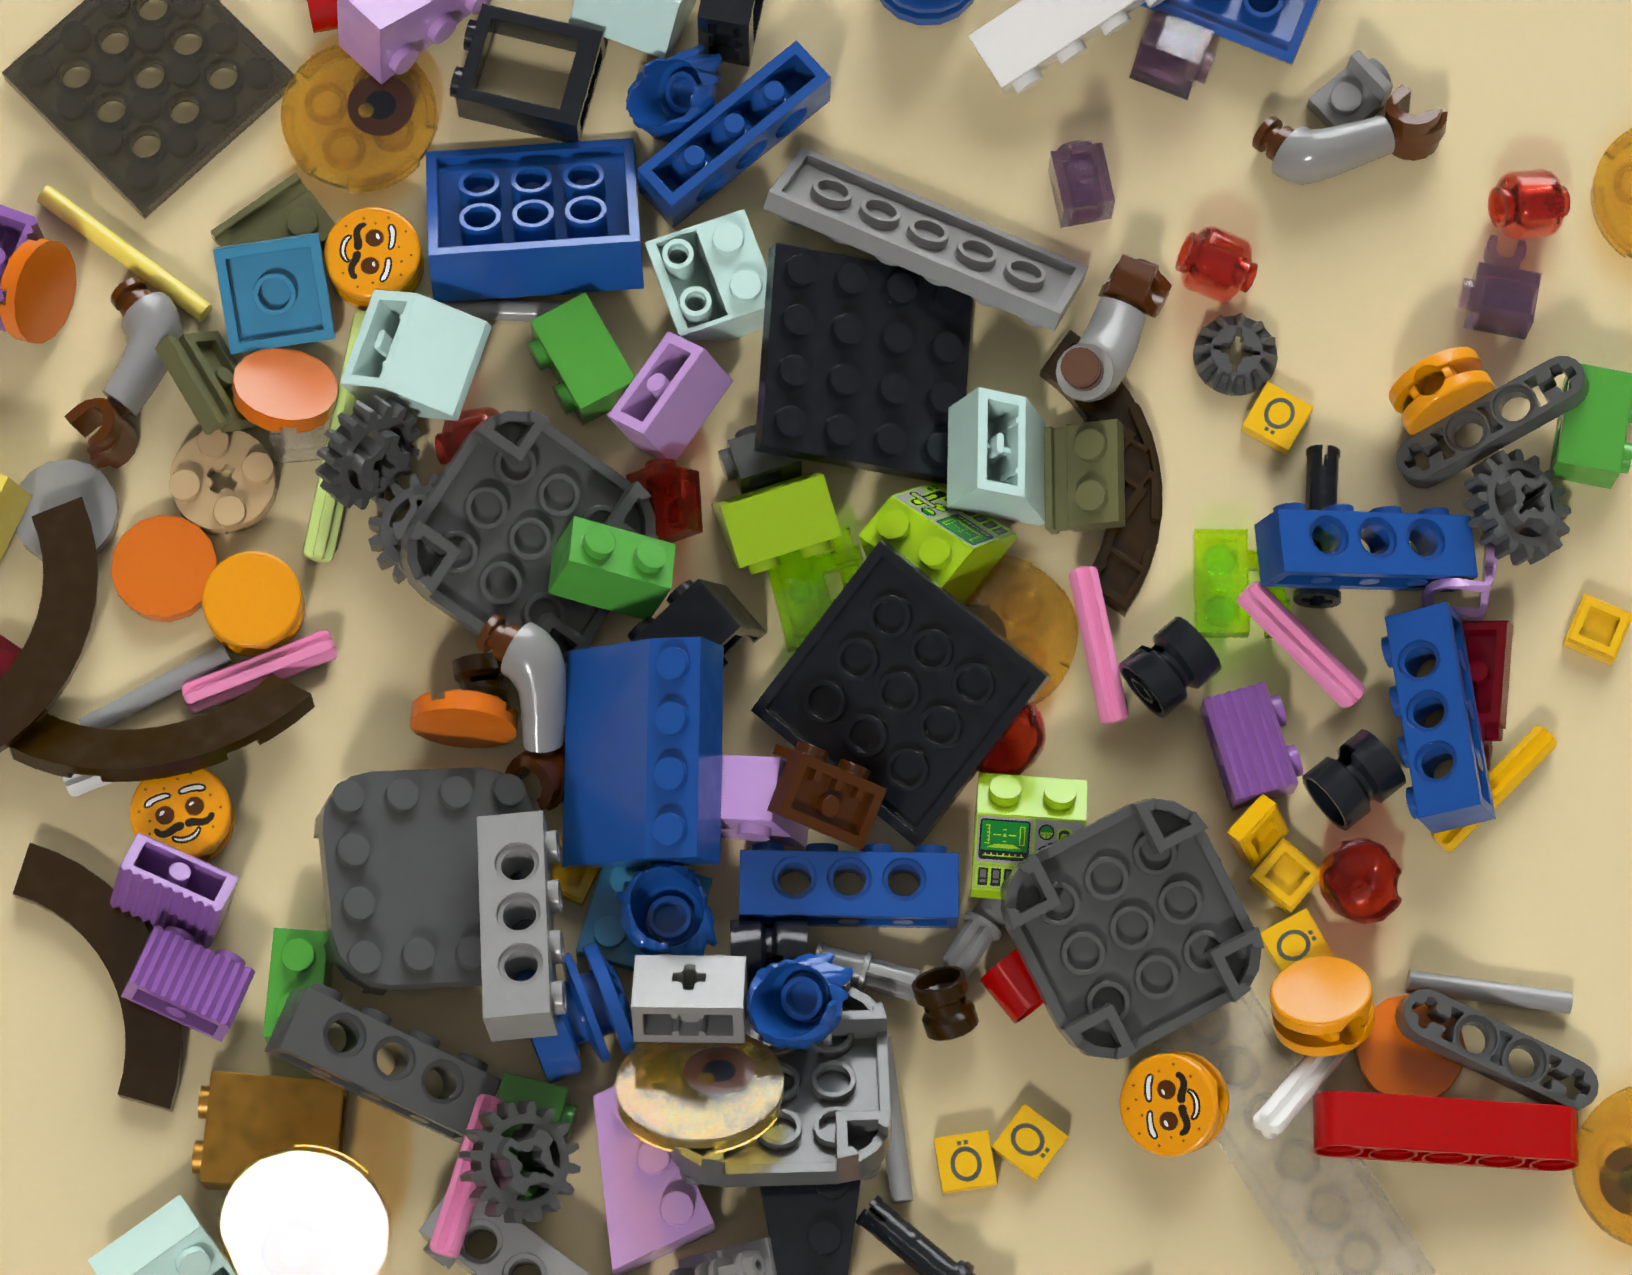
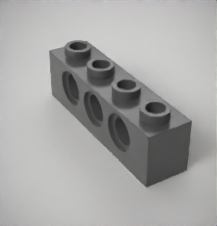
M312 983L311 987L305 986L290 991L265 1048V1052L457 1143L463 1142L477 1097L480 1094L495 1096L502 1079L487 1073L488 1064L474 1056L458 1053L457 1057H454L439 1050L440 1041L426 1033L417 1030H410L408 1034L390 1026L392 1019L388 1015L362 1006L360 1011L341 1003L343 995L328 986ZM333 1022L339 1024L346 1034V1044L341 1052L334 1050L328 1042L327 1033ZM382 1046L387 1047L393 1053L395 1059L394 1069L389 1075L383 1073L377 1065V1053ZM431 1069L438 1072L443 1081V1089L438 1098L433 1097L427 1091L425 1084L426 1076Z

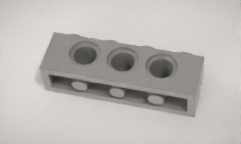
M543 810L478 816L477 846L482 1012L484 1024L491 1042L557 1036V1015L567 1013L565 984L563 980L556 981L555 964L565 962L562 930H554L553 913H562L563 911L560 880H552V863L561 862L558 830L548 829ZM519 870L532 871L531 874L524 879H510V877ZM520 920H534L533 924L524 930L511 929ZM528 969L536 971L534 976L528 980H513L514 976L520 971Z
M444 1198L419 1229L422 1237L428 1241L423 1251L448 1270H450L454 1263H457L471 1275H512L522 1265H533L541 1271L542 1275H590L522 1223H505L503 1214L500 1217L486 1216L484 1213L488 1201L476 1202L460 1254L457 1258L438 1255L431 1251L429 1245ZM483 1231L492 1233L497 1238V1247L492 1255L484 1259H477L467 1253V1243L474 1234Z

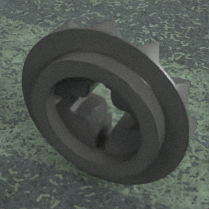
M1242 312L1235 316L1224 317L1219 315L1206 327H1202L1193 349L1194 366L1204 383L1219 393L1231 396L1247 395L1262 388L1272 377L1278 360L1275 337L1269 334L1262 321L1249 319ZM1238 336L1242 343V351L1250 353L1251 357H1242L1240 365H1237L1236 372H1231L1230 356L1226 353H1221V349H1230L1232 341H1235V337Z

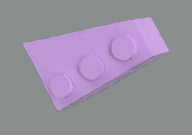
M337 0L338 43L347 54L382 85L395 73L401 75L408 71L416 62L419 54L433 43H443L451 36L459 22L471 13H480L482 3L489 5L492 0Z
M722 755L721 838L751 842H775L784 846L806 848L808 827L767 811L786 764L781 757Z
M644 1072L593 1095L613 1275H625L714 1233V1221L697 1185L686 1183L680 1176L678 1166L672 1160L667 1139V1121Z

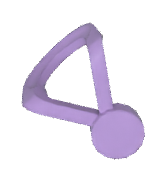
M1491 543L1485 545L1482 582L1462 578L1435 580L1426 585L1422 593V606L1438 604L1434 599V595L1446 589L1481 592L1478 608H1452L1462 618V621H1482L1486 616L1489 592L1492 588L1493 578L1496 575L1498 559L1494 556L1495 545Z

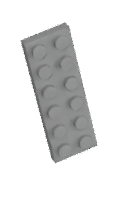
M804 147L799 149L768 191L763 209L777 214L783 221L789 224L803 225L826 235L828 239L836 244L853 246L874 255L877 260L884 264L900 266L923 276L931 284L950 287L971 296L974 301L981 305L1000 308L1019 316L1025 323L1031 326L1045 327L1054 332L1082 286L1089 268Z

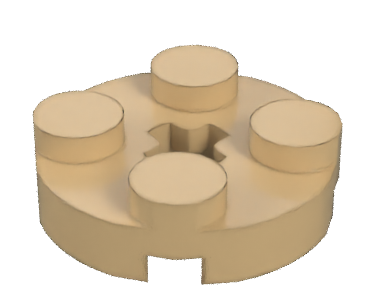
M220 429L215 430L210 435H206L202 430L198 436L186 442L176 454L170 469L169 490L184 519L198 525L204 533L227 535L226 532L237 531L241 528L245 531L256 526L268 514L277 494L275 467L266 448L253 436L240 430L222 433ZM232 471L231 477L237 483L236 487L233 490L223 488L219 494L213 492L214 482L211 477L216 472Z

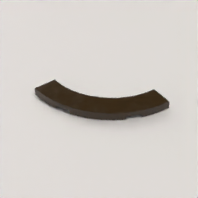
M1070 330L1040 370V377L1056 388L1072 404L1084 422L1118 419L1124 425L1125 527L1108 528L1105 530L1100 550L1092 566L1098 569L1105 604L1125 617L1141 591L1149 573L1158 543L1162 518V479L1159 458L1151 430L1138 403H1135L1122 381L1115 392L1093 402L1074 400L1062 391L1056 377L1058 360L1064 351L1076 345L1081 339L1080 336Z
M82 497L32 516V522L42 553V596L38 614L27 642L9 670L0 678V753L18 741L25 731L53 707L75 673L91 634L97 607L98 564L91 521Z
M271 674L246 694L218 709L182 722L159 727L123 730L101 729L71 723L46 713L9 748L14 760L57 776L72 778L73 774L100 776L102 782H132L160 779L194 772L227 761L228 753L245 747L254 741L261 745L295 724L311 711L315 705L311 693Z
M30 843L13 895L18 899L35 904L53 913L79 932L101 958L117 990L125 1026V1059L118 1090L119 1097L173 1112L180 1085L183 1060L181 1024L121 997L150 932L139 916L132 917L130 911L122 913L120 906L112 908L110 899L113 888L103 879L81 864L58 852Z

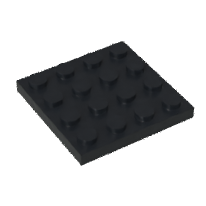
M775 243L769 248L754 451L947 484L948 408L965 397L967 393L972 297L947 286L931 284L923 276L900 266H890L882 262Z
M880 540L751 711L795 748L798 741H802L829 752L826 763L837 767L840 759H844L871 770L867 780L887 788L877 815L911 844L919 846L1052 675L946 589L941 588L888 542Z

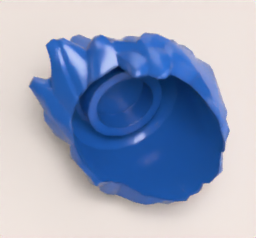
M700 44L692 49L682 50L668 59L657 58L643 65L642 71L637 74L636 80L629 87L626 98V110L633 119L635 126L647 131L656 140L670 143L715 106V98L720 89L718 84L722 80V75L716 72L719 65L722 64L721 55L703 54L705 47Z
M657 862L650 867H643L642 871L634 872L631 881L624 882L623 891L618 892L615 896L621 906L619 911L620 927L626 932L630 942L645 955L704 956L706 944L713 947L718 944L713 927L714 917L711 909L707 906V895L703 891L702 882L693 870L683 865Z
M833 952L817 955L808 953L800 955L793 960L783 959L778 963H771L766 968L759 969L750 982L745 1004L750 1022L753 1023L754 1031L763 1037V1041L772 1043L778 1052L785 1048L794 1050L809 1049L813 1044L823 1041L838 1026L841 1020L843 1001L848 999V993L843 987L852 979L853 970L852 968L832 964L835 958Z

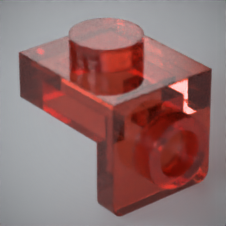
M659 458L647 461L645 468L626 475L627 480L631 483L638 481L650 493L649 501L656 516V535L659 536V540L674 543L703 532L699 471L677 466V462L673 459Z

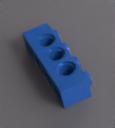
M796 40L637 169L639 192L672 228L676 227L830 101L831 77Z
M1297 502L1277 505L1273 508L1271 514L1254 525L1261 587L1424 591L1426 585L1443 578L1474 580L1478 577L1473 531L1467 523L1471 520V515H1450L1449 509L1443 507L1428 508L1418 513H1402V508L1399 506H1382L1374 508L1370 512L1354 511V507L1349 504L1331 505L1322 510H1306L1305 504ZM1312 537L1320 543L1322 551L1315 546ZM1361 539L1367 543L1370 552L1364 548ZM1409 541L1415 545L1418 554L1411 548ZM1446 589L1440 592H1453L1457 589Z
M1447 601L1385 617L1388 636L1381 638V647L1387 666L1393 668L1396 685L1389 688V696L1394 714L1402 720L1404 736L1398 737L1397 744L1404 767L1410 768L1412 786L1406 788V800L1413 819H1418L1433 834L1496 819L1462 618ZM1429 660H1436L1435 667L1430 674L1424 677H1417V672L1423 663ZM1444 709V716L1441 722L1434 727L1425 728L1429 715L1436 710ZM1445 760H1453L1450 772L1442 778L1434 779L1436 767Z
M775 842L754 843L751 845V850H740L739 920H761L765 926H773L777 919H807V926L957 929L959 919V853H947L946 846L935 844L916 846L915 852H893L891 845L865 844L863 850L860 849V852L838 851V845L831 843L806 845V851H784V845ZM799 872L808 878L810 885L803 893L791 895L781 889L779 881L787 873ZM854 873L863 880L864 888L859 893L848 896L838 892L833 883L841 874ZM897 874H909L916 879L919 888L912 895L899 896L889 888V880Z

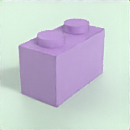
M668 331L608 414V417L636 448L673 466L730 387L733 380L705 348Z

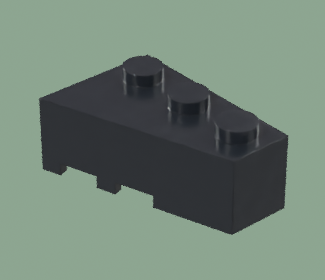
M697 579L694 583L692 580H687L679 585L666 600L670 605L655 619L652 616L643 619L629 632L627 637L630 641L651 638L701 636L724 646L725 656L746 636L755 643L767 632L726 585ZM723 658L724 668L728 665V661L725 658Z
M860 1179L840 1184L760 1186L768 1235L771 1238L777 1275H848L861 1184Z

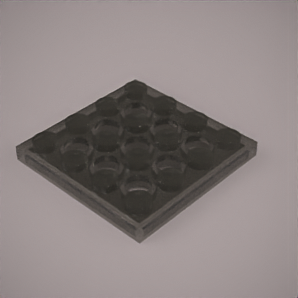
M84 0L2 72L5 81L144 219L298 84L296 76L219 0H160L166 3L168 7L166 13L157 20H147L139 15L141 7L150 0ZM120 33L129 38L128 46L120 53L109 54L101 49L103 40L111 34ZM194 34L203 40L198 51L193 54L184 55L174 49L176 41L181 36ZM74 67H84L91 72L90 78L85 85L72 88L63 83V77L68 70ZM146 68H158L163 71L164 78L158 86L147 89L136 84L138 74ZM222 68L231 69L238 74L237 80L227 89L214 88L209 84V80L215 71ZM117 101L125 105L124 115L115 122H104L98 118L99 109L107 102ZM183 102H191L199 107L197 117L188 123H178L171 118L174 107ZM144 136L156 137L161 141L159 150L150 157L135 155L132 149L139 138Z

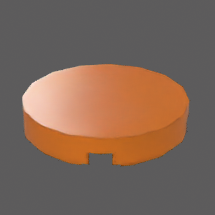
M39 238L37 241L29 239L22 243L9 258L1 278L0 289L7 291L6 304L0 303V317L5 330L16 340L43 344L55 337L68 318L73 306L77 285L76 266L70 250L62 242L46 238Z
M279 347L261 349L245 356L235 368L231 391L234 394L233 402L236 410L249 422L268 431L282 433V427H296L295 433L309 432L324 425L334 414L339 385L333 371L320 359L300 350Z
M158 515L139 521L122 535L113 551L110 572L118 596L131 610L150 621L173 622L189 617L201 608L200 605H202V594L206 580L219 562L212 541L198 525L182 517Z
M452 689L444 691L443 699L431 700L432 693L429 692L412 702L410 728L418 736L431 742L452 747L491 748L507 744L516 738L519 712L514 707L507 711V702L497 696L479 691Z
M1409 994L1384 1000L1374 1008L1375 1023L1372 1032L1365 1041L1354 1048L1357 1067L1359 1066L1364 1081L1374 1093L1430 1097L1442 1095L1451 1088L1463 1066L1410 1041L1402 1035L1397 1027L1395 1014L1400 1002ZM1425 1004L1415 1010L1412 1009L1419 1016L1417 1024L1422 1028L1430 1022H1436L1446 1027L1447 1030L1455 1020L1451 1016L1449 1020L1441 1024L1427 1016L1429 1007ZM1446 1030L1441 1034L1442 1039H1445ZM1460 1030V1043L1465 1049L1466 1046L1464 1043L1462 1032Z

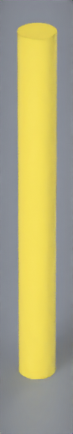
M50 185L40 192L37 198L38 203L157 291L167 294L176 305L199 322H202L209 315L213 307L212 304Z

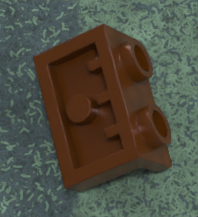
M798 741L795 750L776 744L772 754L787 761L767 811L863 850L887 788L868 781L871 770L844 759H840L837 767L826 763L829 752L808 743Z

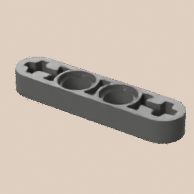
M1569 356L1551 358L1409 437L1401 444L1397 451L1396 463L1399 471L1412 486L1417 488L1435 486L1577 407L1585 400L1589 392V381L1582 365L1576 359ZM1563 373L1565 377L1570 379L1572 386L1566 392H1562L1559 387H1556L1557 384L1554 379ZM1536 386H1539L1548 402L1542 407L1535 392L1532 390ZM1523 397L1530 402V410L1524 418L1517 421H1509L1502 417V409L1510 399ZM1469 423L1480 425L1483 428V436L1476 445L1461 447L1456 444V433L1462 426ZM1443 438L1454 455L1448 459L1438 444V441ZM1421 452L1430 457L1428 459L1430 467L1424 471L1415 466L1416 460L1414 456Z
M1417 990L1404 998L1396 1009L1395 1019L1397 1027L1402 1035L1410 1041L1541 1104L1569 1106L1579 1111L1591 1104L1598 1094L1599 1084L1597 1076L1592 1068L1584 1062L1435 990ZM1425 1004L1429 1007L1427 1011L1429 1018L1441 1024L1449 1020L1451 1016L1455 1020L1447 1030L1446 1027L1436 1022H1430L1422 1028L1417 1024L1419 1016L1412 1009L1415 1010ZM1471 1025L1481 1030L1485 1038V1047L1481 1053H1470L1463 1048L1459 1038L1460 1030L1463 1026ZM1446 1030L1445 1039H1442L1441 1034ZM1513 1049L1525 1050L1532 1057L1534 1071L1530 1077H1520L1510 1068L1508 1060L1509 1054ZM1550 1063L1553 1067L1548 1071ZM1546 1074L1557 1080H1563L1572 1075L1576 1078L1574 1087L1580 1090L1581 1093L1568 1098L1565 1096L1567 1087L1554 1079L1547 1081L1543 1086H1540L1539 1083Z

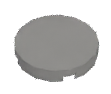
M72 459L50 461L32 470L20 483L19 486L28 492L32 499L16 529V533L26 550L41 561L42 553L32 522V516L79 497L83 498L91 521L97 555L114 538L119 517L118 497L106 476L92 465Z

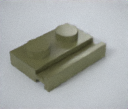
M294 173L210 232L213 240L220 247L319 232L321 249L323 250L327 236L335 223L311 191H308L298 174Z
M218 331L182 334L178 339H174L173 335H167L155 347V350L206 435H210L218 429L222 433L257 429L259 427L249 422L236 410L233 402L234 394L231 390L235 368L238 363L233 355L230 354L229 348Z
M1118 419L1066 424V427L1062 428L1044 427L1045 529L1048 532L1059 534V531L1067 530L1079 532L1125 527L1124 425Z

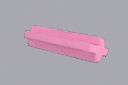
M1095 566L1079 567L1070 571L1069 580L1099 720L1102 724L1121 722L1127 719L1128 709L1098 569Z
M1259 581L1252 582L1245 587L1237 598L1238 604L1341 707L1349 708L1354 705L1364 694V685L1266 587H1261Z
M320 630L186 682L181 686L182 694L191 713H198L246 694L271 674L286 679L335 660L338 656L337 649L329 631Z
M480 1094L476 1099L467 1129L482 1130L483 1126L478 1115L482 1112H494L497 1114V1104L505 1101L495 1096ZM466 1135L459 1152L472 1150L474 1143ZM459 1154L429 1244L431 1251L448 1258H457L459 1256L476 1202H471L469 1199L472 1191L476 1188L475 1183L463 1182L460 1179V1175L471 1170L470 1162L460 1159Z

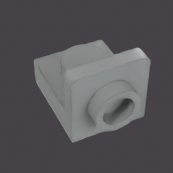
M1357 50L1350 56L1347 67L1308 98L1306 106L1327 128L1373 117L1386 106L1387 100L1390 97L1393 88L1390 75L1379 61L1374 58L1368 59L1360 50Z

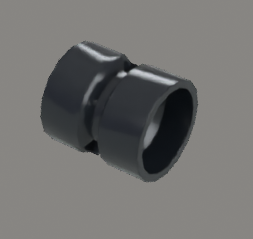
M1177 616L1154 634V646L1152 648L1141 645L1119 664L1121 675L1133 693L1149 710L1162 718H1165L1187 699V687L1199 689L1222 668L1219 658L1207 640L1188 621Z
M1361 729L1337 749V760L1326 757L1302 777L1307 792L1318 808L1333 824L1345 831L1371 811V800L1382 803L1406 783L1405 775L1391 752L1375 735L1364 729Z
M777 919L772 928H766L761 920H730L731 956H746L748 991L750 982L759 969L766 968L769 964L778 963L783 959L793 960L800 955L808 954L807 919ZM767 953H774L775 956L767 958Z

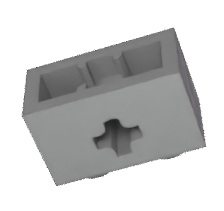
M722 954L711 956L635 955L631 998L634 1042L745 1043L747 1018L745 1004L748 994L746 956H727Z

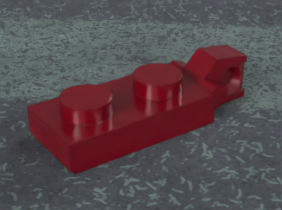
M1509 620L1462 621L1487 769L1490 771L1492 741H1502L1503 729H1506L1513 625Z

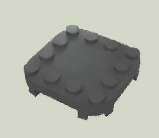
M508 410L483 420L467 435L408 523L401 540L398 567L406 576L408 583L422 598L479 637L486 622L495 614L505 618V626L514 623L522 628L526 623L532 622L547 631L560 646L564 662L566 663L567 651L589 648L593 644L592 638L610 611L548 594L552 552L556 543L574 516L658 539L659 536L656 535V516L649 501L650 493L638 481L631 483L548 423L549 417L534 410Z
M474 767L371 771L351 776L347 780L338 783L316 817L314 838H319L328 941L324 944L329 964H335L347 980L363 988L362 993L384 996L387 991L482 986L477 817L534 811L523 781L513 774H503L498 770ZM519 870L515 872L510 877V879H524L527 876H529L532 871ZM520 920L511 929L524 930L531 926L534 920Z
M1151 798L1127 804L1029 855L1012 869L1009 877L1001 885L1000 909L1006 930L1056 1028L1069 1045L1078 1049L1084 1055L1118 1060L1138 1054L1137 1051L1229 1002L1239 1000L1252 989L1250 986L1259 971L1261 949L1264 948L1259 927L1253 926L1205 831L1208 827L1195 811H1191L1175 801Z
M850 980L843 987L848 993V999L843 1001L841 1020L838 1026L823 1041L813 1044L809 1049L794 1050L785 1048L778 1052L772 1043L764 1042L763 1037L754 1031L748 1011L745 1043L666 1042L667 1139L672 1160L678 1166L681 1178L691 1185L756 1187L840 1184L859 1179L870 1180L876 1177L881 1171L882 1161L889 1152L892 1136L887 1016L883 1003L879 1002L876 1004L869 995L851 987ZM713 1047H728L746 1054L754 1064L755 1073L751 1082L743 1089L725 1095H711L692 1088L684 1078L683 1069L687 1060L699 1051ZM703 1073L698 1076V1081L702 1084L712 1083L715 1079L710 1073Z

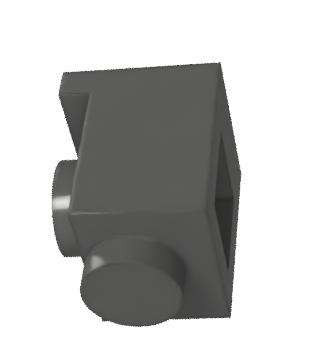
M756 424L739 430L735 434V438L727 440L728 448L718 451L720 464L726 480L736 479L741 494L802 475V459L754 451Z

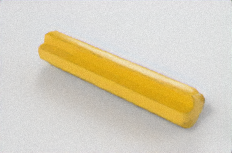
M1540 725L1535 726L1488 773L1494 810L1557 746L1558 742L1555 737ZM1481 823L1434 834L1431 832V836L1442 849L1452 852Z

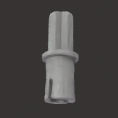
M981 898L972 912H965L962 917L965 924L944 955V966H958L963 969L966 978L970 976L991 941H999L1002 936L1000 929L1004 924L1000 909L1001 899Z
M819 941L815 955L833 952L835 958L832 964L852 968L851 985L856 986L857 990L863 992L864 989L907 1001L915 999L911 986L913 981L921 975L919 970L874 958L873 951L870 950L867 951L866 955Z

